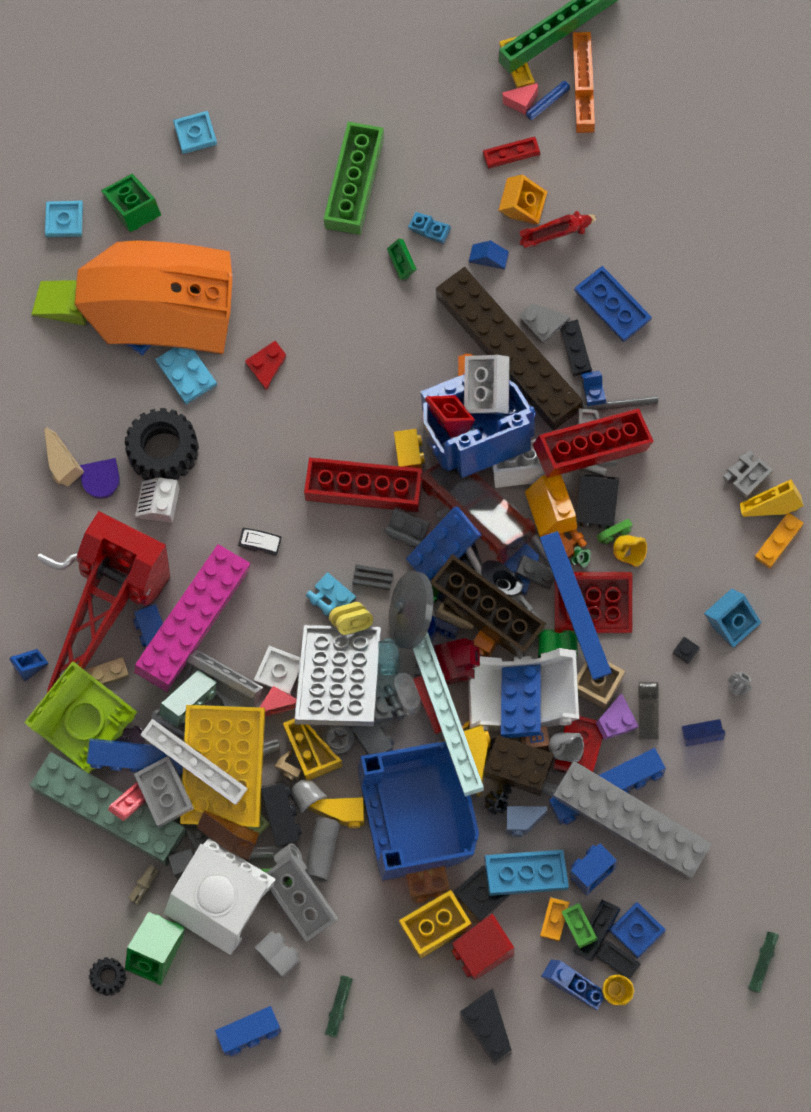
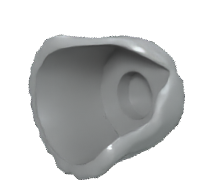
M561 732L554 734L550 739L549 751L554 754V758L557 760L571 763L573 761L578 762L584 752L583 737L579 733Z
M301 780L292 788V799L298 807L300 814L317 800L327 799V795L311 780Z

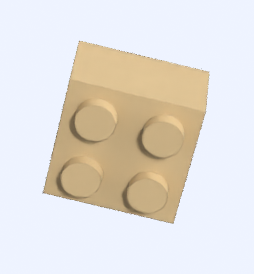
M585 661L577 675L578 695L606 710L624 678L625 671L608 662L612 674L593 680Z

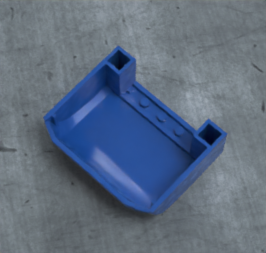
M445 741L360 757L358 764L359 782L382 881L448 868L460 864L474 855L479 830L471 796L464 795Z

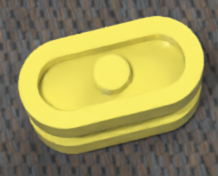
M360 602L336 607L329 614V621L343 635L368 629L374 620L372 614Z

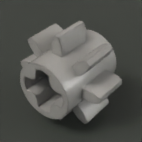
M735 672L727 680L730 683L728 689L737 696L741 694L744 696L752 688L749 684L751 678L744 672Z

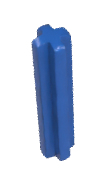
M562 81L526 111V116L530 120L537 117L570 90L569 83Z

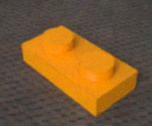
M550 897L540 937L560 942L565 918L561 911L569 908L570 902Z

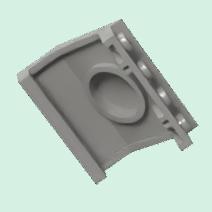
M199 650L189 655L187 662L190 664L175 690L196 671L200 670L217 682L216 695L211 701H206L204 703L205 706L255 707L263 689L262 686ZM160 707L153 712L152 719L156 720L160 725L170 728L175 734L185 736L184 723L176 728L159 715Z

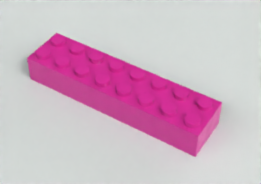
M217 544L136 662L134 673L168 692L188 663L189 655L196 651L248 574L250 563Z

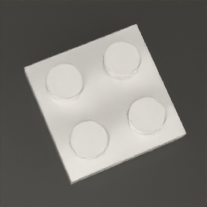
M269 646L254 678V682L268 688L275 686L291 695L299 677L301 658Z

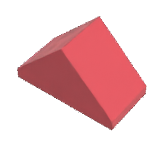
M538 84L502 92L503 104L526 115V111L532 106L538 96Z
M273 686L260 708H265L266 717L296 709L297 699Z

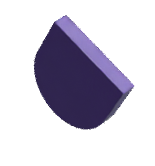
M116 458L80 465L84 471L81 475V481L85 492L97 499H104L113 495L120 484Z

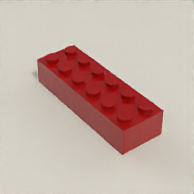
M638 408L541 434L532 445L546 477L550 478L645 452L654 441Z
M309 457L304 496L306 501L391 510L398 507L405 511L419 512L423 470L420 468Z

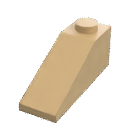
M46 427L44 432L49 469L54 474L52 478L58 484L62 483L68 487L84 471L56 432Z

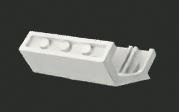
M209 838L203 845L200 844L172 890L164 914L231 955L241 943L242 938L239 936L261 898L274 885L276 879L241 857L230 853Z

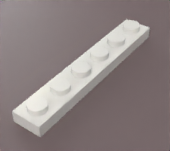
M154 719L149 722L141 733L142 737L235 805L238 804L248 790L247 787Z

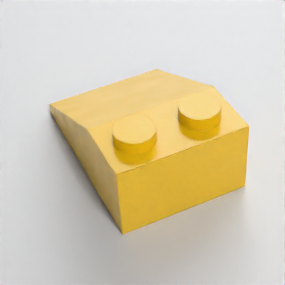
M483 726L463 732L483 784L484 771L488 760V748L491 747V740L488 731L484 732ZM482 791L476 793L477 797H481Z

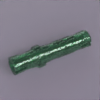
M767 931L764 944L759 949L760 955L748 989L760 993L769 963L775 955L774 950L779 935Z
M348 976L340 977L333 1007L328 1014L329 1021L324 1034H329L330 1037L337 1038L340 1023L344 1020L343 1013L353 979H349Z

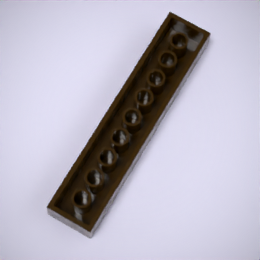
M463 267L436 287V298L486 355L509 357V380L518 386L524 398L553 431L577 414L579 408L583 409V400L466 267Z

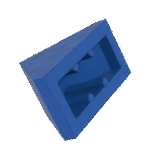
M491 240L473 244L469 263L505 270L509 251Z
M38 649L12 656L9 659L24 681L48 665L47 660Z

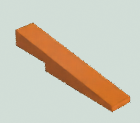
M573 32L576 133L595 132L591 32Z

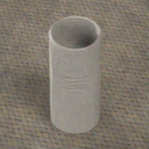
M316 818L306 861L307 869H305L311 880L327 882L329 879L340 823L335 820Z

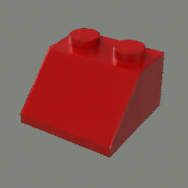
M455 395L426 396L425 398L431 413L447 432L448 436L454 438L469 432L475 419Z

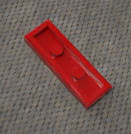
M535 136L483 150V156L488 169L540 155V149Z

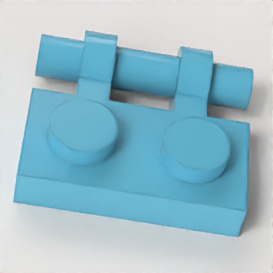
M328 572L315 585V589L319 592L314 594L310 590L306 594V597L310 599V603L314 606L317 605L327 617H329L330 612L334 608L353 603L356 599L352 592ZM326 597L332 603L327 605L322 599Z

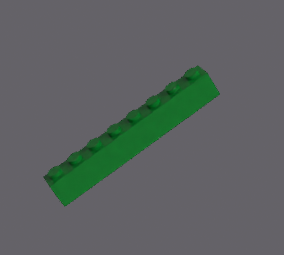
M571 0L500 48L498 62L509 73H512L618 0Z

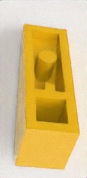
M792 479L740 503L743 517L788 514L804 506L801 494Z
M363 798L321 799L307 807V810L335 820L351 829H357L361 825H365Z

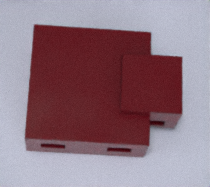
M462 638L434 646V651L447 685L475 679V669L472 668L480 667V648L474 646V641Z

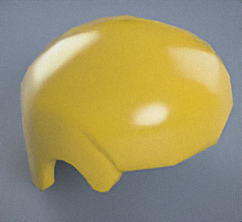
M622 975L609 976L602 986L604 999L612 1005H626L632 1000L634 995L633 983Z

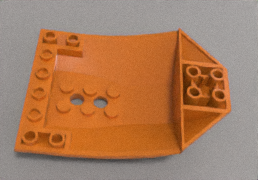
M159 241L116 242L77 270L74 305L108 345H155L223 354L231 311L232 268L230 251ZM178 284L181 291L173 292L171 285ZM190 287H196L199 293L193 294L190 291Z

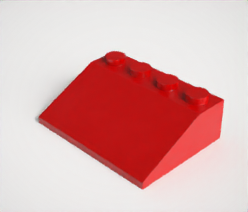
M574 572L596 633H632V572ZM554 579L555 632L574 631Z

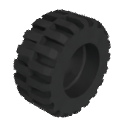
M160 408V411L151 409L148 414H145V412L140 414L139 420L134 419L132 422L133 427H128L124 442L126 446L125 451L131 467H133L138 475L141 474L143 479L149 480V478L159 477L179 480L180 475L186 476L188 474V468L192 469L194 467V460L198 458L197 450L199 449V444L193 425L190 421H187L183 414L178 415L177 411L173 409L170 412H167L166 408ZM168 433L178 438L179 446L177 450L166 458H152L145 453L146 443L157 434Z

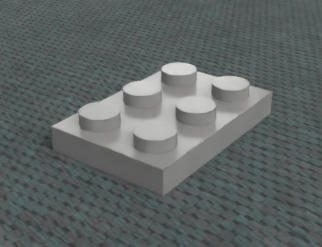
M170 756L134 774L158 827L194 809Z

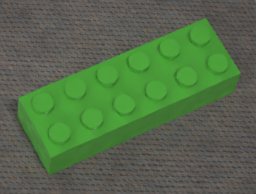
M348 121L324 215L325 229L361 235L384 142V128Z

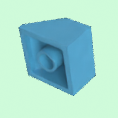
M734 589L729 590L704 613L711 626L733 648L762 623L745 595Z

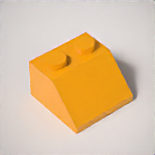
M523 174L509 177L506 180L498 211L510 219L539 224L547 191Z

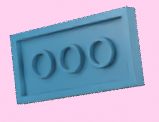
M564 850L485 855L484 857L489 896L568 890L569 888Z

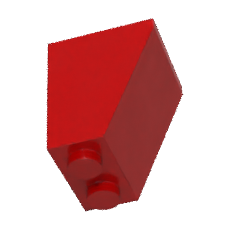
M493 914L452 943L453 950H451L457 961L461 960L463 963L462 970L468 978L471 976L473 980L478 979L515 955L513 944Z

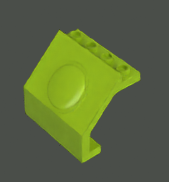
M72 661L24 723L74 761L85 772L90 773L95 768H91L90 764L86 762L89 738L115 741L122 735L125 727L134 720L137 711Z

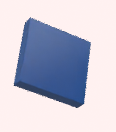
M638 902L609 930L637 959L666 931Z

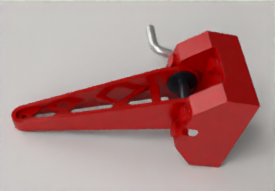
M98 511L84 533L78 553L68 556L63 562H57L41 553L38 555V561L57 570H64L77 561L80 574L87 578L48 685L47 693L60 678L61 672L67 669L72 661L75 663L79 662L78 665L85 669L129 598L134 603H141L145 606L158 598L171 577L166 544ZM103 576L119 583L118 588L120 591L117 597L97 588ZM94 595L112 604L109 610L95 618L92 604ZM89 610L90 621L82 625L85 615ZM104 618L103 621H102V623H101V625H100V627L98 628V630H97V632H96V630H95V622H97V621H99L100 619ZM90 626L92 641L85 653L73 660L72 646L78 632ZM67 657H68V658H69V663L65 664V662H66V660H67Z

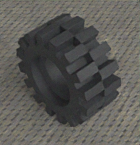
M104 957L103 960L98 959V962L96 964L94 962L92 964L93 968L89 970L91 986L99 994H104V996H108V994H111V996L115 995V992L119 993L121 991L120 988H124V982L127 979L124 967L114 958L108 959V957ZM106 969H111L115 972V979L110 984H104L100 980L101 973Z

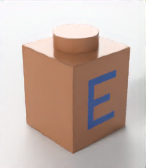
M547 726L541 727V736L520 737L523 744L544 751L549 750L550 741Z

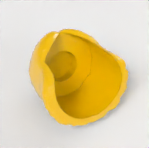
M630 535L619 536L614 542L613 554L619 561L638 567L646 558V539ZM629 548H631V555L624 557Z

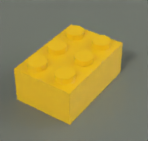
M451 890L399 920L402 930L420 959L472 929L470 920Z

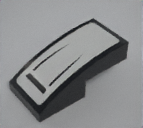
M243 527L238 546L254 552L259 550L276 556L282 537Z

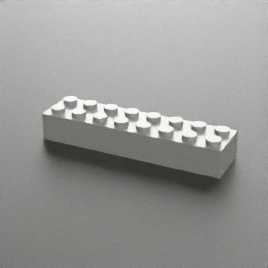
M575 761L571 763L552 795V798L687 879H691L712 844Z

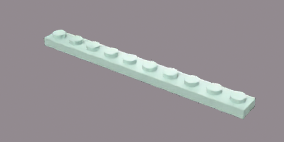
M427 632L422 642L413 648V652L464 795L468 796L484 791V787Z

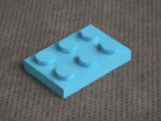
M174 347L155 359L185 404L217 386V382L194 350Z

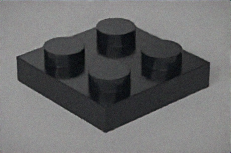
M484 865L454 890V894L480 922L510 896V894L489 896Z

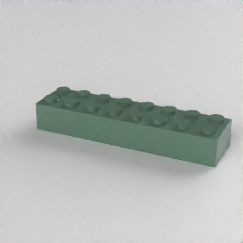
M50 752L30 784L34 792L165 866L169 863L168 856L175 853L187 833L183 826L174 821L158 827L149 807L144 804L125 821H122L108 809L115 800L124 794L123 792Z

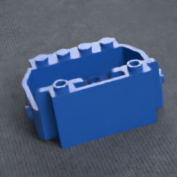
M465 374L421 391L425 439L442 468L447 471L456 468L461 478L531 450V438L535 436L536 412L533 406H529L518 386L510 380L508 414H471L475 421L469 432L454 438L448 436L444 428L437 422L425 398L426 396L455 395L464 406Z

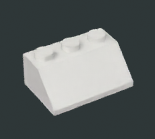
M465 356L464 407L470 414H508V356Z
M536 439L531 440L530 451L492 466L495 488L532 484L545 475L532 445Z

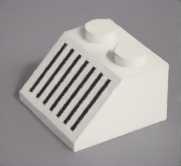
M159 477L142 481L135 518L173 523L180 489L178 481Z

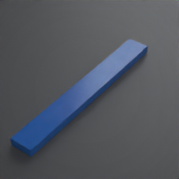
M558 531L540 537V542L592 679L596 680L611 675V669Z

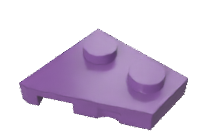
M620 694L596 722L604 740L634 731L639 727L623 694Z

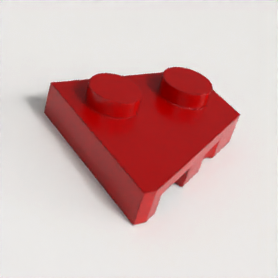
M275 340L246 359L245 364L263 388L267 390L271 380L279 371L280 365L285 361L286 354Z

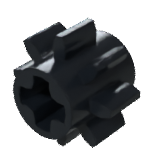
M500 789L496 793L490 790V793L484 798L486 802L484 807L494 815H496L497 811L503 814V811L509 806L507 801L509 797Z

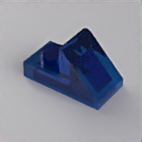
M432 616L427 632L431 643L437 632L445 639L452 638L455 640L458 635V627Z

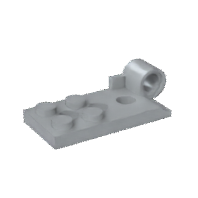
M289 844L274 855L277 865L266 873L276 879L274 885L270 888L271 892L301 936L308 942L336 922L338 917L305 871L307 867L302 861L299 849L295 845ZM285 876H289L292 879V886L285 884ZM296 893L303 895V903L296 900ZM308 909L315 912L314 919H310L307 916Z

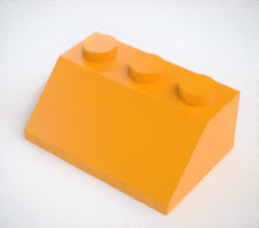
M543 475L525 491V496L540 537L557 531L560 534L577 529L576 514L562 475L550 478Z

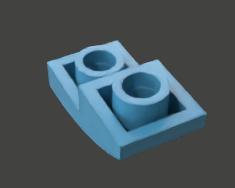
M415 212L408 226L413 232L443 244L451 230L449 224L435 221L432 216Z

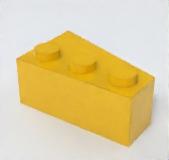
M295 718L283 723L288 740L306 780L315 779L343 767L342 760L335 755L309 724H295Z

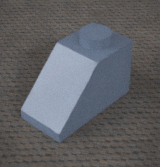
M507 806V834H511L512 837H522L523 834H528L547 815V806Z

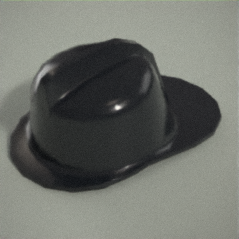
M487 560L482 564V576L511 597L521 591L523 587L521 579L505 565L495 560Z

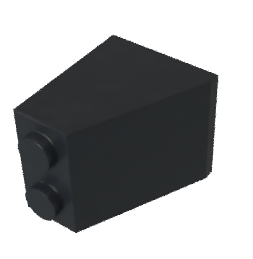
M581 474L576 521L580 522V526L591 527V523L599 524V528L606 529L610 528V525L614 526L619 477Z

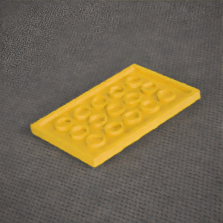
M186 705L184 742L247 787L248 790L238 804L235 805L183 767L182 783L194 809L180 816V824L198 825L204 810L244 827H260L265 708Z

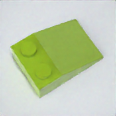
M76 280L40 281L31 315L85 326L87 319L74 305Z

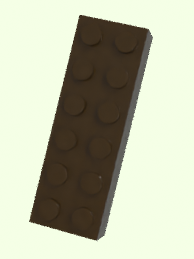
M453 554L430 582L434 597L520 660L547 624Z

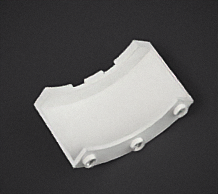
M559 648L541 654V658L532 659L531 656H525L520 660L514 657V661L502 662V658L480 656V667L472 668L475 669V679L468 680L470 729L483 726L484 732L501 731L502 667L541 665V727L570 725L572 721L579 719L576 651Z

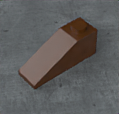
M204 810L197 825L200 831L227 851L249 860L259 835L256 831Z

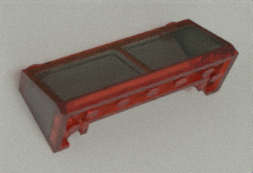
M438 463L420 475L423 491L429 497L433 495V498H438L450 510L458 506L481 533L480 538L488 545L489 550H493L494 553L498 554L496 559L500 563L504 564L535 535V524L529 518L525 519L476 473L461 478L456 468L447 471Z

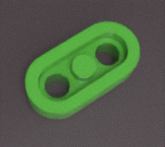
M626 519L601 532L596 538L600 544L608 545L615 540L614 537L620 534L621 536L629 534L632 531L630 528L633 527L630 519Z

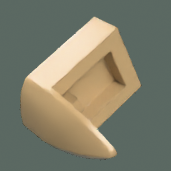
M289 750L280 757L274 767L283 773L282 776L287 780L299 782L303 776L302 771L288 764L293 751Z

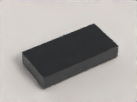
M608 940L596 955L597 959L629 980L640 966L638 961Z

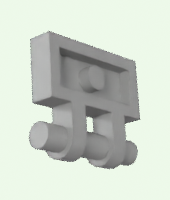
M748 451L745 455L742 454L738 458L739 461L734 466H730L727 469V473L723 476L727 482L732 477L735 478L736 481L733 483V487L746 498L773 472V469L760 458L755 462L751 461L750 459L754 456L751 451ZM746 466L748 469L741 474L739 470Z

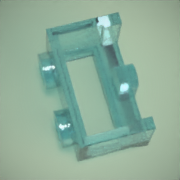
M387 638L383 639V641H378L380 675H399L400 654L399 647L395 644L394 639Z

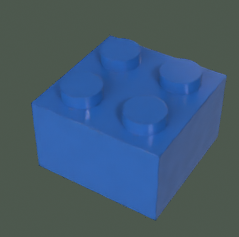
M601 843L597 846H591L586 851L587 855L582 860L579 858L571 865L570 879L586 896L616 869L617 860Z

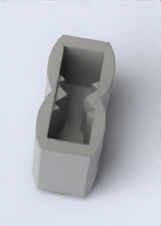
M271 931L254 948L284 978L300 963L298 958L300 954L293 947L288 948L284 944L286 940L279 932L275 934Z

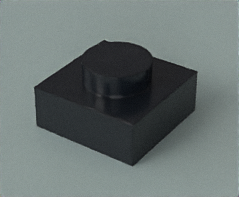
M683 637L673 650V654L689 664L700 650V647L686 637Z

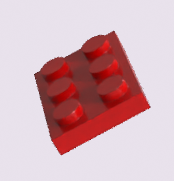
M579 716V719L572 721L570 725H565L564 733L581 734L584 742V752L577 763L594 772L603 736L596 724L597 720ZM556 759L553 770L566 773L571 762Z

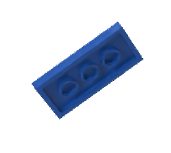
M603 266L574 288V291L622 342H625L652 320L648 312Z
M458 506L454 507L412 551L406 560L415 571L424 573L431 582L452 554L460 559L478 540L481 533Z
M540 664L502 667V737L541 736Z

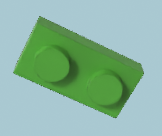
M580 903L561 911L579 949L598 940Z

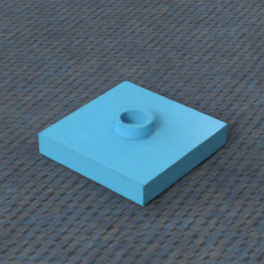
M208 111L173 120L182 154L218 145Z
M83 201L46 202V238L82 237Z

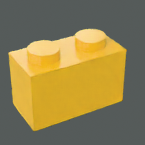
M416 429L395 431L394 438L398 466L422 469L421 464L425 463L424 452L419 451V446H422L421 435H417Z

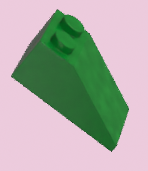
M133 173L101 190L113 211L129 232L137 230L161 216L156 199Z

